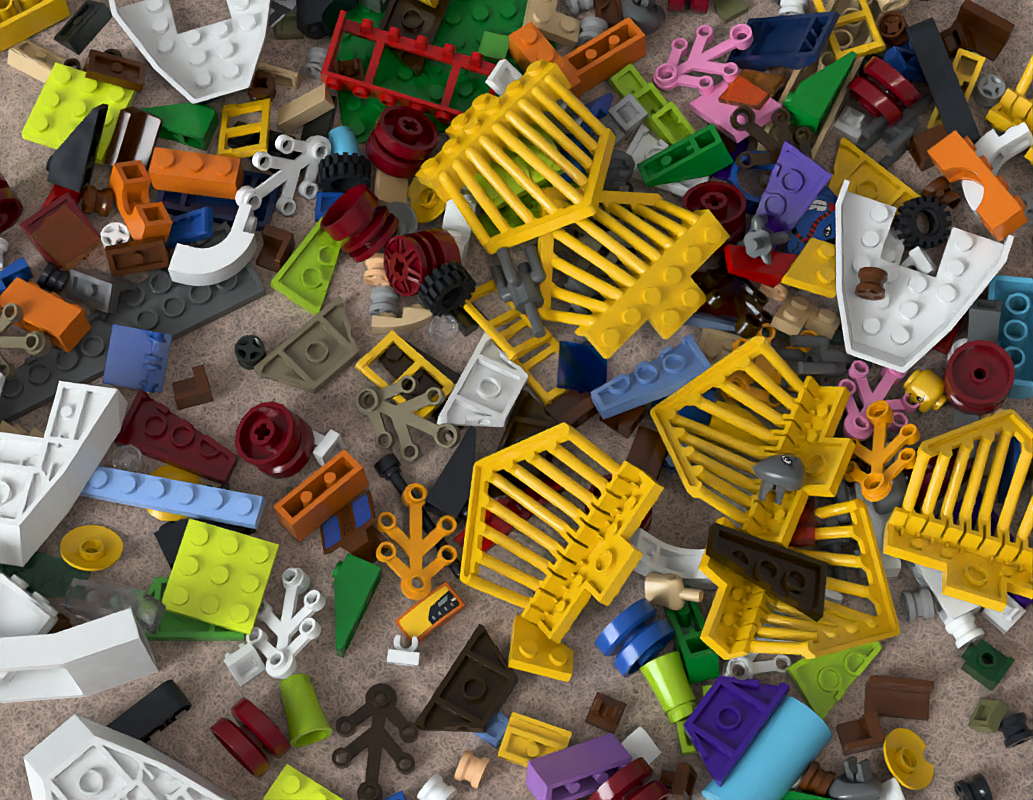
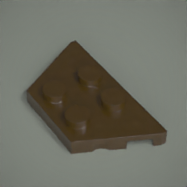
M390 0L378 29L389 32L390 27H396L401 30V36L416 40L418 35H422L428 38V44L434 45L452 0H439L436 8L419 0ZM385 45L388 50L417 76L422 75L428 58Z
M521 390L496 452L560 423L526 390ZM547 450L538 453L550 463L552 462L554 455ZM526 460L518 462L523 468L541 481H544L546 474ZM504 469L497 471L498 474L519 489L530 488ZM489 482L488 494L492 498L506 495Z
M478 625L414 724H416L419 730L485 733L519 681L516 673L512 668L508 667L503 654L497 645L494 644L483 625Z

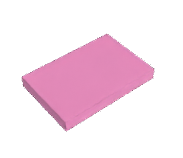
M741 77L734 82L723 80L715 86L711 94L701 95L689 103L694 113L708 123H713L719 131L736 143H739L750 134L746 131H737L732 127L730 116L735 109L740 106L750 107L756 116L755 123L763 127L771 121L772 113L778 108H782L780 103ZM738 115L737 122L744 125L745 118Z

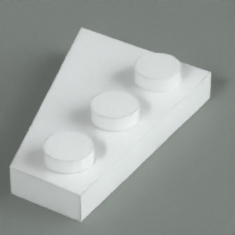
M642 124L626 153L631 155L635 161V168L631 177L644 182L637 164L668 148L669 145L662 139L656 140L649 134V129ZM709 176L657 185L655 187L683 198L690 188L697 184L708 182Z

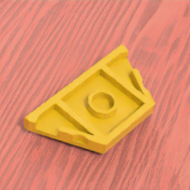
M845 137L841 139L832 171L833 177L829 183V189L837 198L844 179L850 181L847 191L896 207L895 215L901 214L897 210L900 206H904L903 203L905 201L921 197Z

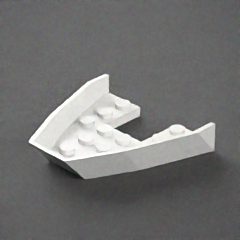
M109 0L112 16L147 61L192 104L251 88L267 38L272 0H226L231 19L180 34L177 31L170 0H144L120 8L116 0Z
M844 179L836 202V292L846 353L905 373L954 328L1006 263L1014 236L1008 235L1006 241L1002 244L953 227L935 277L880 259V255L897 208L847 191L850 181ZM877 267L888 273V280L883 286L885 298L872 301L862 299L855 294L856 286L860 283L858 278L860 268Z
M0 373V395L6 378L2 373ZM59 381L44 438L0 432L1 564L23 567L68 514L121 430L128 402L118 389Z
M76 714L72 715L23 757L33 800H236L226 790L146 743Z

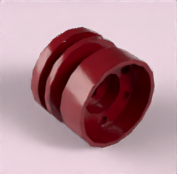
M363 183L350 188L341 195L327 210L320 223V227L335 242L343 240L341 248L346 253L349 252V256L356 263L363 262L377 253L390 240L399 226V219L394 214L389 213V209L385 205L377 206L379 198Z
M439 227L392 237L385 247L383 264L391 287L398 294L408 297L418 295V290L421 289V282H426L424 278L427 275L431 276L433 269L439 270L440 265L444 263L448 265L451 261L454 263L457 261L461 264V256L453 236L447 230Z

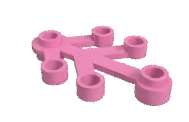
M746 24L735 25L730 30V39L705 52L706 44L712 42L714 34L709 25L699 26L696 30L697 37L688 61L680 65V59L688 54L689 46L686 39H675L671 44L672 51L667 63L661 64L655 70L653 80L656 87L661 90H672L679 85L698 88V92L702 95L711 94L715 89L713 79L707 75L700 78L686 75L692 71L722 75L723 79L727 82L736 81L740 75L737 64L733 62L723 64L711 61L735 48L739 50L749 48L753 42L750 26ZM678 45L684 46L681 49H676V46Z
M856 360L852 363L848 374L854 382L849 379H843L838 384L839 387H846L851 393L845 407L847 417L843 421V433L846 438H857L862 442L872 435L874 425L866 416L868 406L877 400H883L892 385L902 382L907 371L901 373L883 366L880 371L882 380L872 393L866 378L869 372L868 365L861 360ZM856 388L863 404V409L860 413L853 398ZM908 393L902 399L885 400L894 412L893 422L887 427V431L899 433L900 429L908 424L907 417L901 412L914 413L920 405L918 402L910 405L907 402L910 396Z

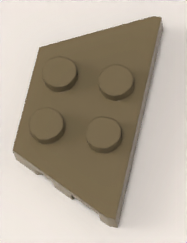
M340 296L336 297L253 367L255 373L259 376L316 394L359 357V352L342 298Z

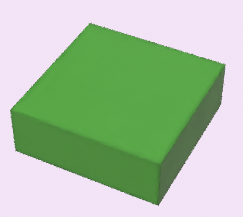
M484 31L478 53L483 55L482 60L497 64L500 58L507 59L509 36Z

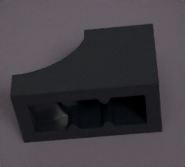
M296 0L297 28L307 38L314 40L322 39L324 36L334 33L340 11L343 10L347 13L359 7V0Z

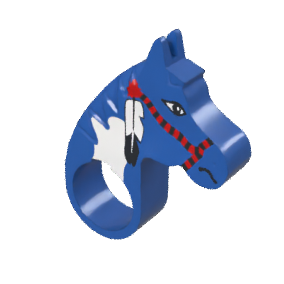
M756 150V151H750V152H751V153H766L767 151H759V150ZM747 156L741 157V162L744 165H749V158ZM735 161L727 183L734 185L743 192L746 198V213L755 215L761 197L752 196L742 189L738 182L737 174L743 170L737 167ZM775 164L755 165L749 169L772 171ZM824 187L792 230L793 238L787 242L783 253L799 255L811 237L836 244V202L838 198L829 187Z

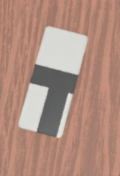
M274 0L271 3L268 26L273 27L286 15L281 13H289L296 6V0Z

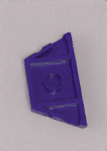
M719 675L686 720L684 731L718 786L721 787L786 697L790 691L788 684L779 683V686L760 684V680H738L735 677Z

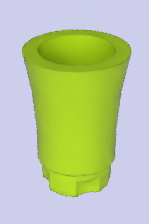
M680 651L668 653L640 667L639 670L650 684L671 725L688 719L697 705L694 702L696 698L687 679Z
M297 673L279 682L280 697L285 710L291 746L300 748L330 737L333 729L322 710L309 675Z

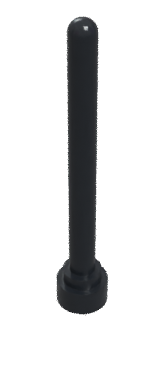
M388 454L381 458L374 465V468L381 478H385L386 481L390 480L400 496H402L408 484L400 474L402 471L400 469L401 463L395 454ZM422 507V528L428 535L436 526ZM444 537L435 545L438 551L442 546L448 545ZM443 551V558L451 560V554L448 551ZM456 558L448 567L454 576L460 580L461 562Z

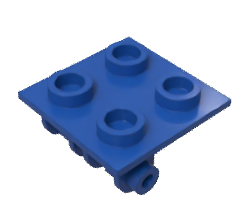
M113 324L102 383L141 389L145 392L161 393L163 391L172 334Z

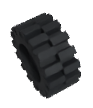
M343 152V155L333 153V157L327 155L325 159L320 160L319 187L323 192L345 193L350 188L362 183L369 189L371 188V163L365 156L361 155L358 157V153L348 155V152Z
M927 195L905 201L903 203L904 206L898 208L897 211L901 214L895 215L894 220L899 221V224L894 225L895 230L900 229L901 233L897 237L899 240L905 239L902 244L906 247L911 246L910 249L912 250L917 246L922 249H929L940 246L939 244L947 240L944 236H949L951 231L946 229V227L952 226V221H947L946 217L951 216L950 211H943L947 206L945 203H939L940 199L937 197L931 198L932 196ZM920 212L925 213L929 220V230L926 234H922L917 227V215Z
M451 261L448 265L445 263L440 265L439 270L433 269V274L431 276L427 275L424 278L426 282H421V289L418 290L420 299L434 316L442 317L443 314L445 316L450 315L451 310L453 312L458 311V306L461 305L463 307L466 304L465 300L471 299L472 295L470 293L475 292L476 288L474 286H476V282L462 264L457 261L455 263Z

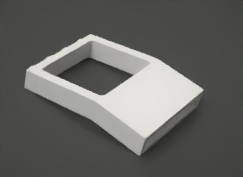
M131 608L54 634L0 637V672L18 671L11 682L0 679V703L87 697L159 672L151 645Z

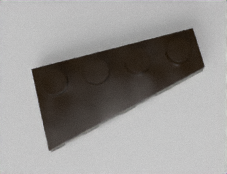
M407 342L455 385L457 384L461 376L460 374ZM392 343L377 359L396 380L414 363L395 343ZM421 368L413 376L418 380L419 388L411 395L415 398L424 394L431 387L442 389L443 386ZM412 380L405 384L406 390H410L413 386ZM437 391L431 394V399L438 393ZM448 398L431 415L436 422ZM457 426V427H458V429L461 431V430H463L466 426ZM448 431V432H447V434H448L451 438L454 437V434H453L452 431Z
M715 522L709 527L706 547L707 556L814 621L818 622L823 617L827 562Z

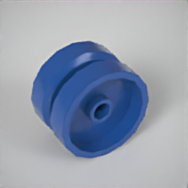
M642 598L626 608L607 625L595 641L596 647L604 656L609 657L617 654L614 667L624 678L639 671L640 667L653 660L676 634V630L666 619L654 621L657 609L647 598Z

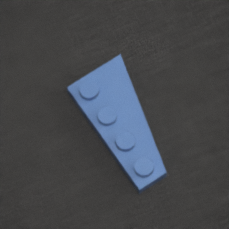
M688 334L682 338L681 344L674 348L671 346L666 347L660 351V356L648 363L644 360L637 364L635 371L629 375L620 374L590 392L592 402L602 419H606L673 394L710 368L711 364L691 334Z

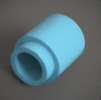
M340 126L328 132L332 157L333 153L343 155V152H348V155L358 153V157L361 156L355 134L350 131L348 126Z

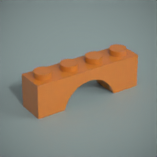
M955 130L927 150L933 164L949 183L969 180L984 187L983 198L976 211L985 227L1000 242L1028 222L1024 213L1027 207L1017 194L1013 197L1008 192L1010 187L1001 175L994 176L991 172L993 167L984 155L981 157L977 156L974 152L977 148L968 136L962 138Z

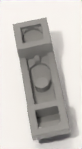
M629 93L610 108L608 115L600 122L606 128L611 129L616 136L615 148L646 119L648 113ZM591 130L590 136L598 142L599 136Z

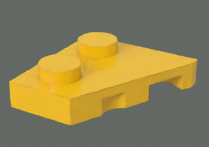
M811 237L799 256L792 263L788 272L781 279V283L833 299L837 294L836 245Z
M516 614L512 624L508 667L569 682L572 676L574 651L561 642L558 644L550 640L539 627L522 618L521 615Z

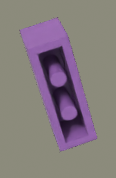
M613 733L529 760L526 786L537 800H575L593 794L604 782L629 764L632 756Z

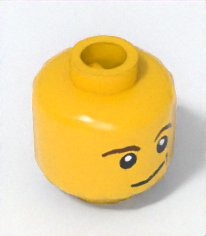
M917 369L903 385L906 389L904 395L906 393L910 395L908 401L913 405L917 402L920 403L917 409L922 413H927L931 409L938 412L948 401L945 396L943 379L931 369L923 371Z

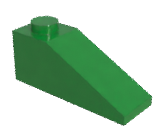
M851 51L802 81L795 92H789L783 105L790 112L791 118L789 122L800 127H808L812 133L816 134L851 73L857 53Z
M187 102L140 108L163 120L158 137L207 151L219 124L216 110L206 104L197 105Z
M711 123L638 163L637 167L646 186L651 187L707 177L734 163L716 127Z
M347 553L344 561H338L332 575L335 578V643L337 655L344 658L383 577L382 567Z
M685 600V605L680 610H671L663 606L668 623L676 630L673 640L676 650L680 651L689 684L719 677L718 654L700 639L705 621L697 602Z

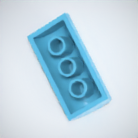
M995 275L989 283L988 300L1003 301L997 345L1004 348L1009 354L1015 368L1014 383L1007 398L1033 397V278Z
M786 695L721 787L718 786L714 779H712L703 789L702 796L707 800H781L831 740L832 733L829 727L808 706Z

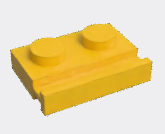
M512 711L497 757L527 768L529 760L567 748L573 732Z

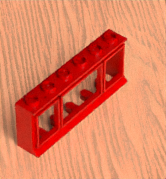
M341 10L321 70V82H324L325 86L334 90L344 88L352 91L355 96L368 99L369 96L377 98L386 106H406L422 114L433 115L439 122L450 124L456 116L465 113L449 108L460 69L489 77L496 64L483 61V55L478 52H472L471 57L455 52L456 47L452 44L446 43L444 48L428 44V38L422 35H418L416 40L401 36V30L396 27H390L389 32L375 28L374 22L370 19L364 18L362 23L346 19V11ZM344 33L376 42L364 82L332 72ZM385 45L452 65L440 105L373 85ZM490 87L489 94L495 96L496 92Z

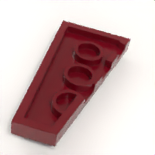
M139 389L122 423L121 430L114 440L118 446L221 485L228 483L238 462L236 454L207 434L204 435L195 429L191 423L176 416L168 407L156 402L141 389Z

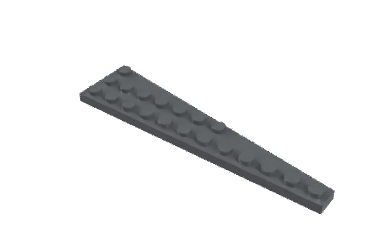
M226 221L213 229V237L196 241L197 244L193 247L209 248L221 243L231 231ZM250 262L231 278L206 286H192L174 282L170 277L169 267L155 269L149 274L147 279L136 285L135 290H125L118 298L116 313H106L97 309L86 318L92 328L70 353L52 345L47 355L43 357L31 355L24 360L25 363L15 369L14 378L4 382L0 395V423L3 420L10 423L54 401L59 381L88 384L104 375L113 324L172 334V341L267 295L266 289Z

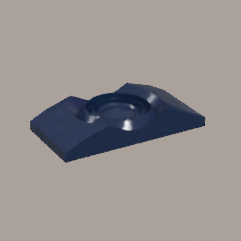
M837 11L749 19L746 25L750 26L752 30V44L745 50L733 49L726 62H733L737 64L738 68L761 73L770 66H783L800 70L818 60L840 15Z
M244 170L242 187L248 185L256 188L272 175ZM281 185L263 197L260 207L253 211L254 216L257 217L255 231H263L266 224L270 225ZM159 190L156 202H162L168 214L173 216L208 206L213 210V222L222 224L226 221L230 228L233 226L239 209L236 200Z

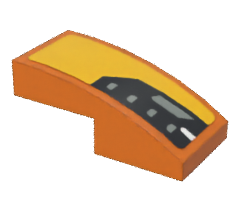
M445 582L431 591L425 598L419 600L394 622L411 644L413 637H417L420 643L436 628L449 622L467 605L451 585Z

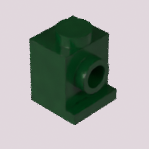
M982 639L978 645L971 642L961 656L965 663L960 669L992 691L1015 659L1010 656L1008 658ZM982 656H984L992 663L990 665L984 664L982 661Z

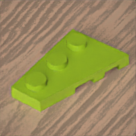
M323 217L319 219L270 282L272 288L314 316L321 311L343 241L335 242L320 227Z
M879 641L816 658L806 659L803 657L785 669L806 705L824 720L830 709L842 698L849 686L880 652L882 646Z

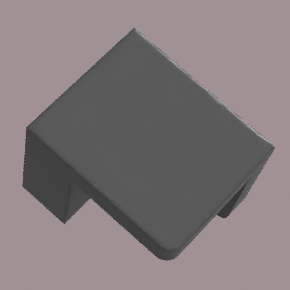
M976 299L969 311L967 342L984 340L995 344L998 343L1003 301Z

